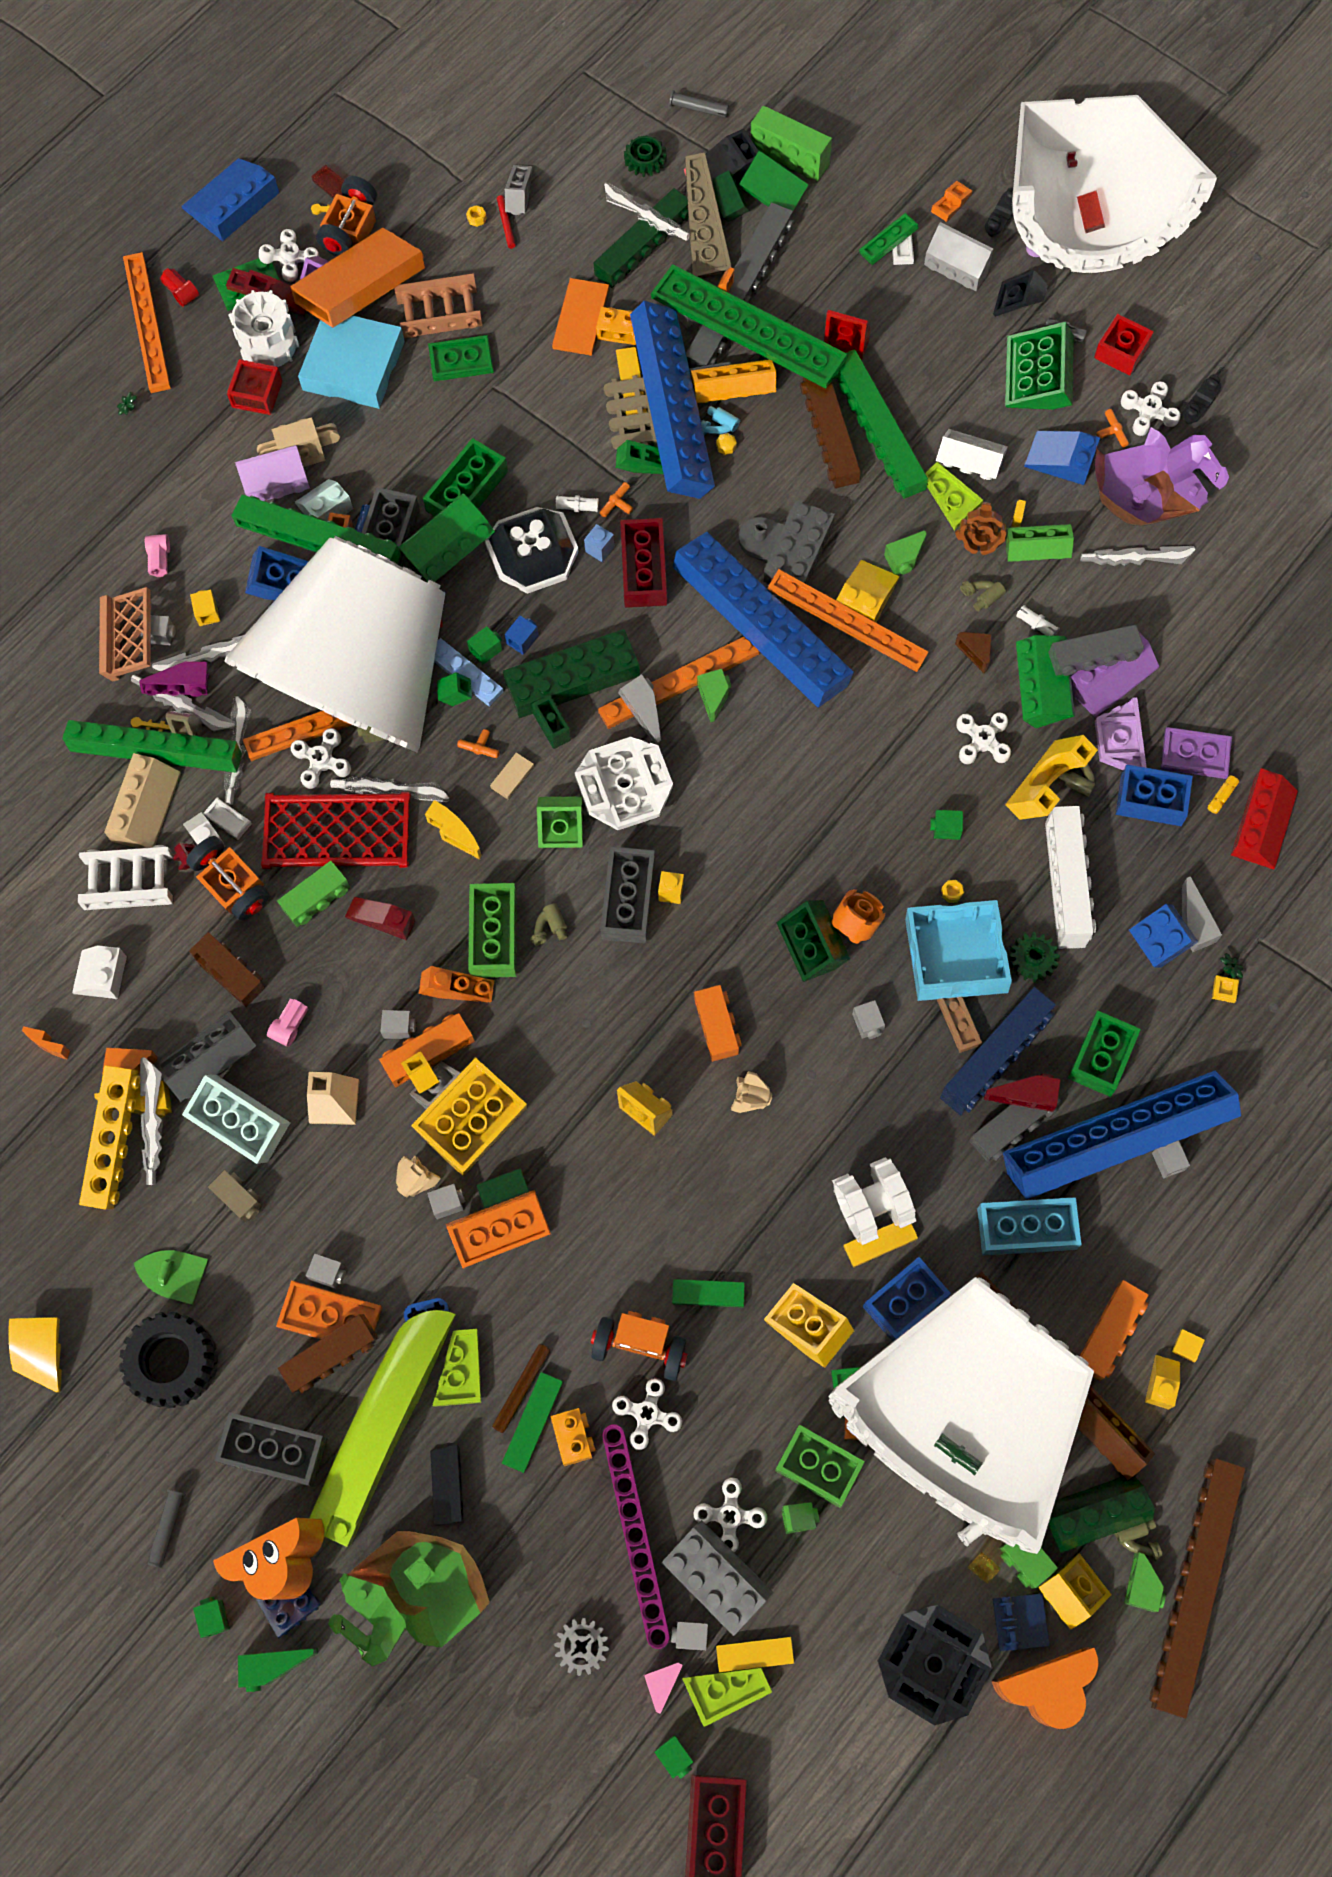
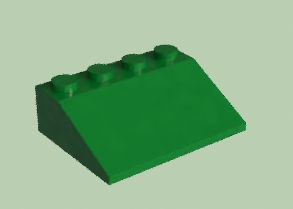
M1066 322L1007 336L1006 408L1053 410L1073 405L1074 335Z

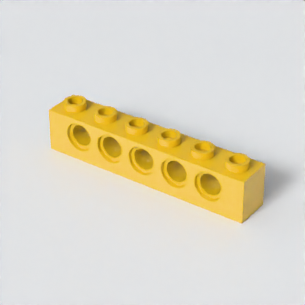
M104 1066L79 1205L100 1209H114L119 1201V1191L117 1190L124 1173L122 1168L123 1159H125L128 1152V1146L126 1145L127 1135H130L132 1130L130 1118L131 1113L134 1112L136 1107L135 1091L140 1085L138 1070ZM121 1085L124 1092L121 1097H118L116 1090ZM117 1108L119 1111V1118L115 1121L112 1117V1113ZM110 1132L115 1134V1140L112 1144L108 1141ZM106 1155H109L111 1158V1163L108 1167L104 1164ZM102 1178L107 1182L104 1190L100 1188V1180Z

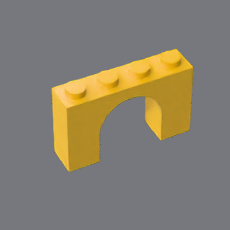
M1084 735L1055 740L1005 805L1019 820L1048 816L1060 800L1049 786L1064 772L1073 768L1085 767L1098 749Z

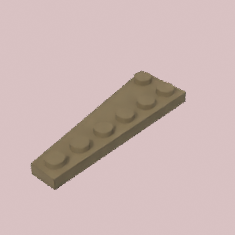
M704 152L685 156L692 274L699 278L722 274L731 267V262L706 155Z

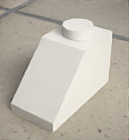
M202 812L183 824L197 845L211 836H216L221 840Z

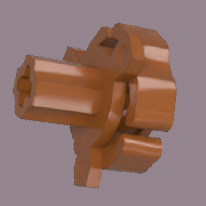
M983 502L977 510L967 513V519L961 520L960 528L955 531L958 540H963L966 550L976 554L978 546H980L981 554L986 555L994 552L998 545H1001L1006 540V525L1003 523L1002 516L992 511L991 503Z

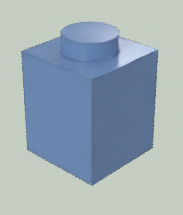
M597 524L584 539L585 552L601 562L606 559L615 547L614 534Z

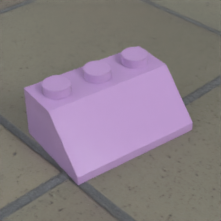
M296 445L235 462L246 496L250 497L252 495L261 501H267L274 498H282L292 493H300L310 488Z

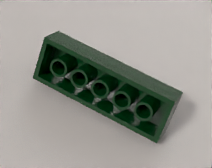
M625 629L503 670V675L519 718L534 714L532 704L548 695L552 696L557 706L640 676V668Z

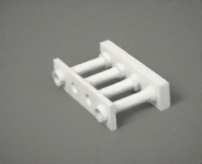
M155 845L153 848L112 851L91 849L87 852L79 853V857L84 864L89 865L88 891L86 894H78V903L84 910L173 904V895L168 888L164 887V859H173V853L169 847ZM155 860V887L143 890L142 861ZM120 862H133V885L130 891L119 890ZM111 863L110 890L105 893L97 892L98 864Z

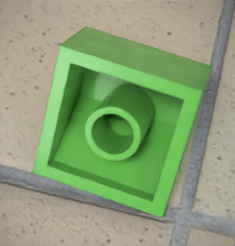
M538 797V848L583 847L582 797Z

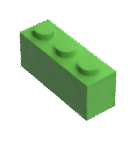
M1071 524L1007 528L1006 554L1008 562L1072 558L1074 537Z
M329 861L277 900V902L294 925L299 927L300 925L307 924L318 911L321 912L328 908L330 902L334 899L344 896L350 885L333 862Z

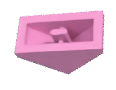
M675 1663L644 1675L655 1710L660 1714L683 1666L682 1664Z

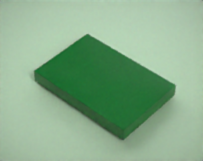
M761 151L757 152L738 187L768 207L772 202L792 211L808 186L806 182Z
M488 335L428 343L434 382L494 373Z

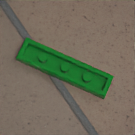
M540 1373L504 1456L503 1465L525 1473L563 1381L545 1373Z

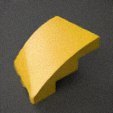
M9 1319V1351L13 1371L55 1392H60L62 1370L59 1369L61 1344L58 1343L60 1319Z

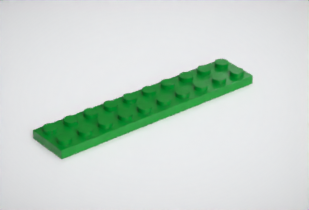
M673 264L651 293V298L674 309L684 316L825 389L847 359V353Z

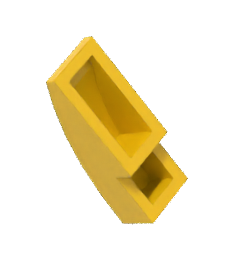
M434 800L425 813L427 822L440 829L439 832L442 840L480 859L482 856L480 848L466 825L448 808Z

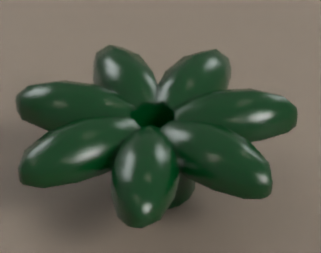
M129 392L127 397L122 396V402L117 405L119 409L118 415L123 413L128 415L129 411L135 408V404L132 402L135 401L137 396L133 395V392Z
M1225 953V958H1220L1225 964L1223 967L1224 971L1227 974H1231L1232 978H1235L1236 975L1243 978L1241 971L1244 968L1237 964L1238 959L1236 957L1231 958L1228 953Z

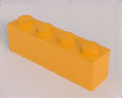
M771 360L691 370L692 384L697 403L776 392V369Z

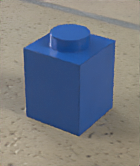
M519 616L505 633L506 644L523 655L538 638L536 623L522 616Z

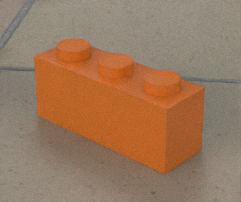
M721 985L695 991L694 1000L712 1062L738 1055L739 1047H742L739 1034H734L732 1027L736 1025L732 1012L728 1013L726 1005L729 1004L727 992H722Z

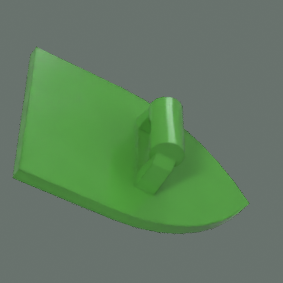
M165 1250L142 1257L134 1263L140 1279L153 1292L172 1300L193 1305L208 1259L180 1251Z

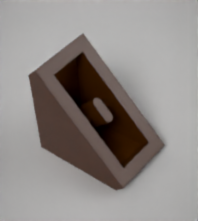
M969 632L957 634L955 645L983 673L987 672L990 663L991 634Z

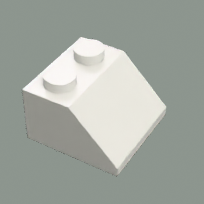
M94 946L82 950L72 993L118 999L127 956L120 948Z

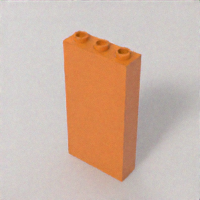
M381 228L291 285L294 301L297 305L334 328L425 268L423 253L419 248L412 246L406 240L399 238L385 228Z

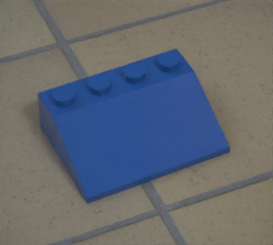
M238 158L182 205V209L221 241H224L277 196L279 190L275 177L263 167Z

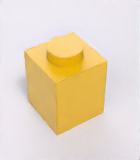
M200 590L197 593L190 594L194 616L199 626L220 622L216 599L211 590Z
M661 871L658 889L659 901L681 904L684 874Z
M421 1051L401 1063L419 1094L439 1083L438 1078Z

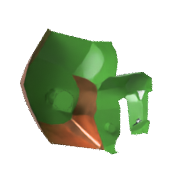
M397 1531L348 1574L344 1573L339 1580L346 1602L374 1625L372 1634L366 1636L342 1615L334 1614L327 1624L335 1634L341 1633L354 1644L362 1655L361 1659L373 1667L388 1659L405 1629L417 1642L425 1646L443 1647L489 1604V1599L480 1571L463 1545L438 1536L411 1531Z

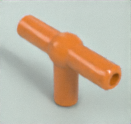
M1112 409L1106 410L1105 416L1111 426L1097 431V437L1102 439L1115 434L1121 447H1126L1129 442L1122 430L1121 423L1118 422Z
M623 482L615 494L610 496L609 501L600 511L602 517H607L615 506L627 514L632 513L633 507L621 499L630 488L627 482Z
M487 729L482 730L477 743L462 739L457 743L459 748L472 751L476 755L483 754L498 758L500 754L499 750L485 746L490 735V731Z

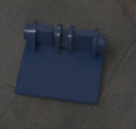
M309 1587L304 1594L295 1599L257 1600L278 1638L284 1634L288 1635V1632L296 1624L299 1626L302 1619L305 1621L307 1619L306 1616L315 1610L317 1611L319 1609L318 1606L321 1605L320 1600L316 1596L314 1597Z
M1042 1594L992 1599L1000 1651L1050 1646Z

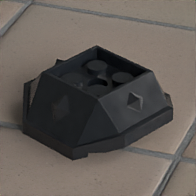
M939 1605L901 1614L877 1660L888 1698L934 1726L968 1716L992 1670L983 1632ZM933 1656L937 1657L940 1661V1668L936 1672H931L927 1666L928 1660Z

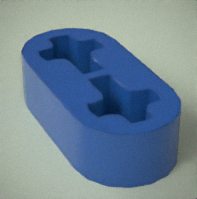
M435 1298L409 1305L404 1311V1319L407 1322L410 1319L409 1315H412V1310L414 1309L418 1313L434 1310L436 1304L445 1307L443 1311L450 1312V1308L445 1300Z

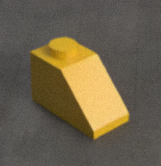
M1155 1355L1145 1403L1171 1409L1175 1407L1180 1386V1362Z

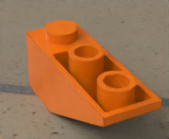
M430 966L421 973L419 994L441 999L491 1003L494 980Z

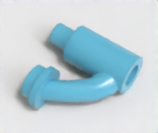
M710 406L707 413L712 416L713 421L722 426H711V422L704 420L701 422L704 435L706 433L725 434L730 431H736L740 424V419L720 407L716 409Z

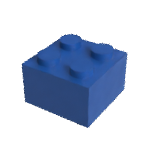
M1165 904L1129 929L1152 965L1158 968H1162L1198 943V940L1176 908L1171 904Z

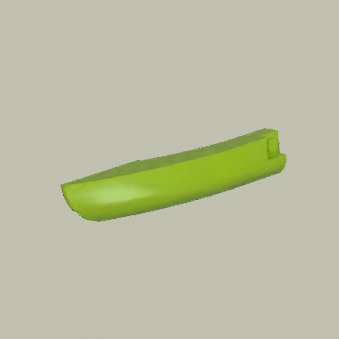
M443 1310L420 1313L405 1322L393 1338L354 1416L309 1517L312 1519H322L324 1537L346 1547L353 1543L389 1459L416 1404L420 1400L454 1321L455 1313Z

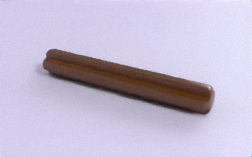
M543 1344L537 1346L493 1423L492 1427L498 1432H505L550 1353V1349Z

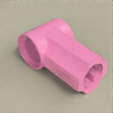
M167 534L145 536V548L148 554V573L156 577H163L165 574H168L167 553H170L169 537Z
M290 999L279 1019H275L270 1025L267 1037L289 1047L297 1036V1028L307 1013L308 1007L295 999Z

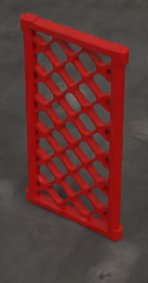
M410 791L401 792V794L275 795L274 793H265L262 869H271V867L324 866L329 861H332L335 866H399V868H408ZM399 802H404L403 816L395 810ZM290 803H299L301 811L294 817H291L286 812V809ZM311 803H320L323 811L315 817L308 812ZM333 803H342L345 807V810L339 816H334L329 811ZM355 803H364L367 807V810L360 816H356L351 811ZM377 803H386L389 807L388 811L382 816L373 811ZM271 804H277L280 809L271 817ZM391 812L400 818L393 826H389L384 821V818ZM284 813L290 818V821L283 827H279L274 821L280 814ZM303 813L308 814L312 818L311 822L305 827H301L296 822ZM325 813H329L334 820L324 827L318 822V819ZM346 813H351L356 820L346 827L340 822V819ZM368 813H373L378 818L371 826H367L362 821ZM314 823L322 828V831L316 837H312L307 833V829ZM339 823L344 828V831L339 836L334 837L329 832V829L334 824ZM357 823H361L366 828V831L359 837H356L351 832V829ZM379 823H383L388 828V831L381 837L372 831ZM400 823H403V836H399L394 831ZM270 824H274L278 828V832L270 838ZM291 824H296L300 828V832L294 837H289L285 833V830ZM349 833L355 841L350 846L344 847L339 840ZM368 833H371L377 839L370 847H366L361 842ZM390 833L395 834L399 838L392 847H388L383 842V839ZM280 834H284L289 839L288 843L282 848H278L273 843ZM302 834H306L311 841L301 848L295 841ZM323 834H328L333 841L324 848L317 840ZM380 843L387 848L384 857H374L372 849ZM403 843L402 857H396L394 849ZM270 844L277 849L274 858H269ZM291 844H294L299 849L296 858H287L284 854V850ZM313 844H316L321 849L318 858H309L306 854V850ZM334 844H338L343 849L340 857H330L328 850ZM356 844H361L365 848L362 857H352L350 850Z

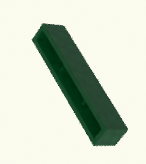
M675 188L650 209L654 216L674 228H678L683 221L689 219L687 197ZM641 218L593 262L594 275L613 288L617 283H621L630 271L635 270L644 258L649 257L652 250L660 246L668 235L674 232L659 229L650 220Z

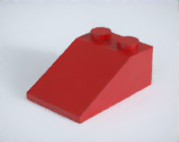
M828 310L824 342L845 353L855 349L862 361L870 338L871 329L867 320Z

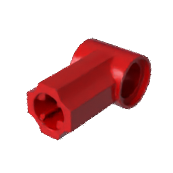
M167 268L163 271L160 277L161 282L172 292L174 298L182 307L199 296V292L190 280L186 281L174 268Z

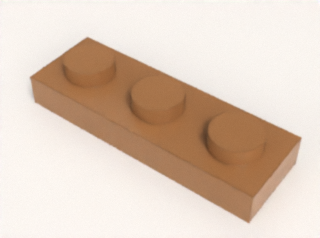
M963 998L937 999L959 1053L981 1046L982 1041Z

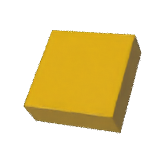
M1017 501L1011 525L1012 528L1020 527L1026 501Z
M1216 975L1212 999L1235 1003L1239 979Z
M1182 1329L1172 1352L1189 1361L1196 1362L1205 1340Z

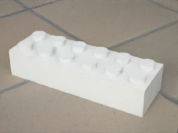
M1079 806L1054 807L1047 818L1045 827L1058 949L1085 948L1089 940L1092 939L1093 933L1096 932V922L1091 917L1094 903L1093 898H1089L1091 878L1090 876L1087 877L1086 871L1089 868V858L1084 853V848L1087 845L1086 835H1082L1084 815L1080 814Z

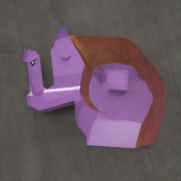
M1151 427L1145 444L1104 455L1098 450L1096 445L1095 472L1101 502L1114 515L1132 525L1152 524L1200 511L1201 506L1208 503V493L1197 476L1192 473L1196 468H1200L1219 489L1226 485L1229 475L1226 467H1222L1210 449L1212 443L1205 435H1192L1170 449L1166 438L1159 431Z

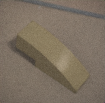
M177 711L166 713V720L172 733L201 736L204 724L199 716Z

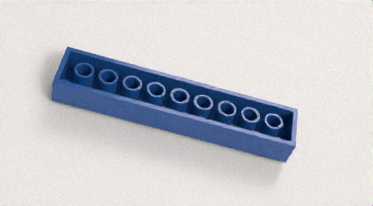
M643 301L630 314L667 492L700 499L714 488L715 484L677 311Z
M705 532L676 551L672 567L815 706L819 708L848 687L854 671L708 532Z
M1212 1071L1004 1151L1003 1157L1007 1174L1025 1199L1038 1196L1049 1190L1059 1188L1062 1185L1241 1116L1239 1096L1216 1071Z

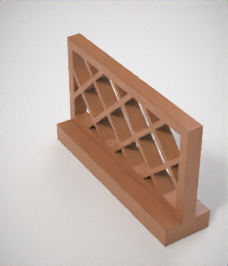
M145 587L113 598L108 595L100 597L99 674L113 682L120 680V675L150 667L151 590ZM143 596V601L137 607L135 605L139 597ZM128 602L120 612V603ZM132 607L136 608V611L128 619L126 615ZM141 613H142V614H143V620H142L141 623L137 626V625L135 624V621L138 619V617H139V616L141 615ZM125 619L128 622L120 631V623ZM134 626L136 630L133 632L130 638H128L126 634L130 630V628ZM142 632L143 639L139 643V645H137L134 642ZM125 638L127 642L120 650V642ZM134 645L136 649L131 656L125 655L130 647ZM143 652V661L135 663L136 658ZM123 657H125L127 661L123 665V667L120 668V661Z

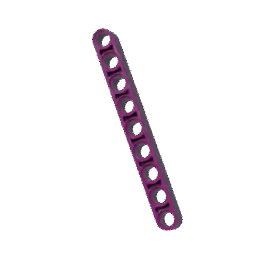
M609 1425L604 1429L603 1442L646 1638L652 1648L661 1649L669 1642V1631L626 1437L620 1426ZM616 1430L621 1434V1438L617 1443H610L607 1440L610 1431ZM616 1455L626 1457V1464L621 1468L613 1465V1458ZM623 1479H628L632 1483L631 1489L625 1493L619 1491V1482ZM627 1504H634L637 1507L635 1516L626 1517L624 1515L623 1509ZM634 1528L640 1529L643 1533L642 1539L637 1543L629 1539V1533ZM640 1553L648 1556V1564L643 1568L637 1567L634 1563L636 1555ZM649 1578L653 1581L654 1588L650 1593H643L641 1591L640 1583L643 1579ZM650 1604H656L660 1609L659 1616L655 1619H650L646 1616L645 1610ZM656 1629H660L665 1633V1641L661 1645H656L651 1640V1634Z

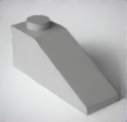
M513 165L505 187V212H511L513 215L525 213L528 205L533 166Z
M641 674L620 688L618 693L653 744L658 745L661 741L655 695L652 690L654 686L648 678H644Z
M1190 876L1182 884V919L1198 940V943L1191 947L1192 952L1216 943L1222 934Z

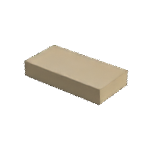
M515 753L490 785L491 789L509 800L532 771L534 764L518 753Z

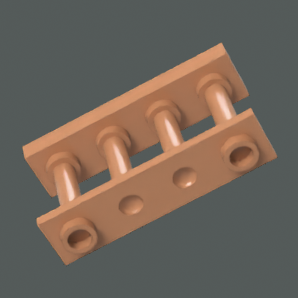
M474 273L402 284L395 287L398 305L404 304L406 322L400 323L404 338H414L421 335L466 328L472 329L482 326L480 310L474 311L471 293H477ZM463 295L466 313L454 314L452 296ZM443 298L446 316L434 317L431 300ZM423 301L426 319L414 320L412 303Z

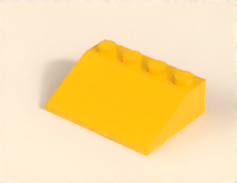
M475 1058L411 1126L453 1168L464 1176L527 1109V1104Z

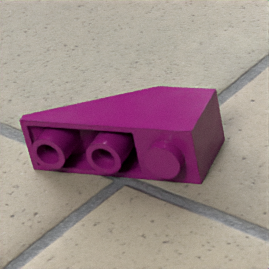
M185 661L139 680L141 692L151 696L157 694H168L170 696L191 695L194 697L208 695L209 671L207 662Z

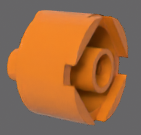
M853 889L848 891L833 914L831 923L836 929H839L844 935L848 936L851 942L858 944L861 941L869 940L884 920L885 913L883 914L882 903L874 895L866 891L862 894L857 893V890Z

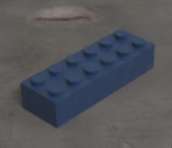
M1034 987L948 1082L940 1099L960 1116L965 1111L970 1113L978 1104L981 1098L979 1095L981 1094L984 1097L987 1089L993 1087L992 1085L996 1081L995 1078L999 1080L1005 1074L1011 1064L1010 1061L1014 1063L1021 1056V1052L1025 1049L1024 1045L1029 1047L1040 1032L1039 1029L1043 1031L1051 1022L1052 1017L1055 1015L1052 1011L1056 1004Z

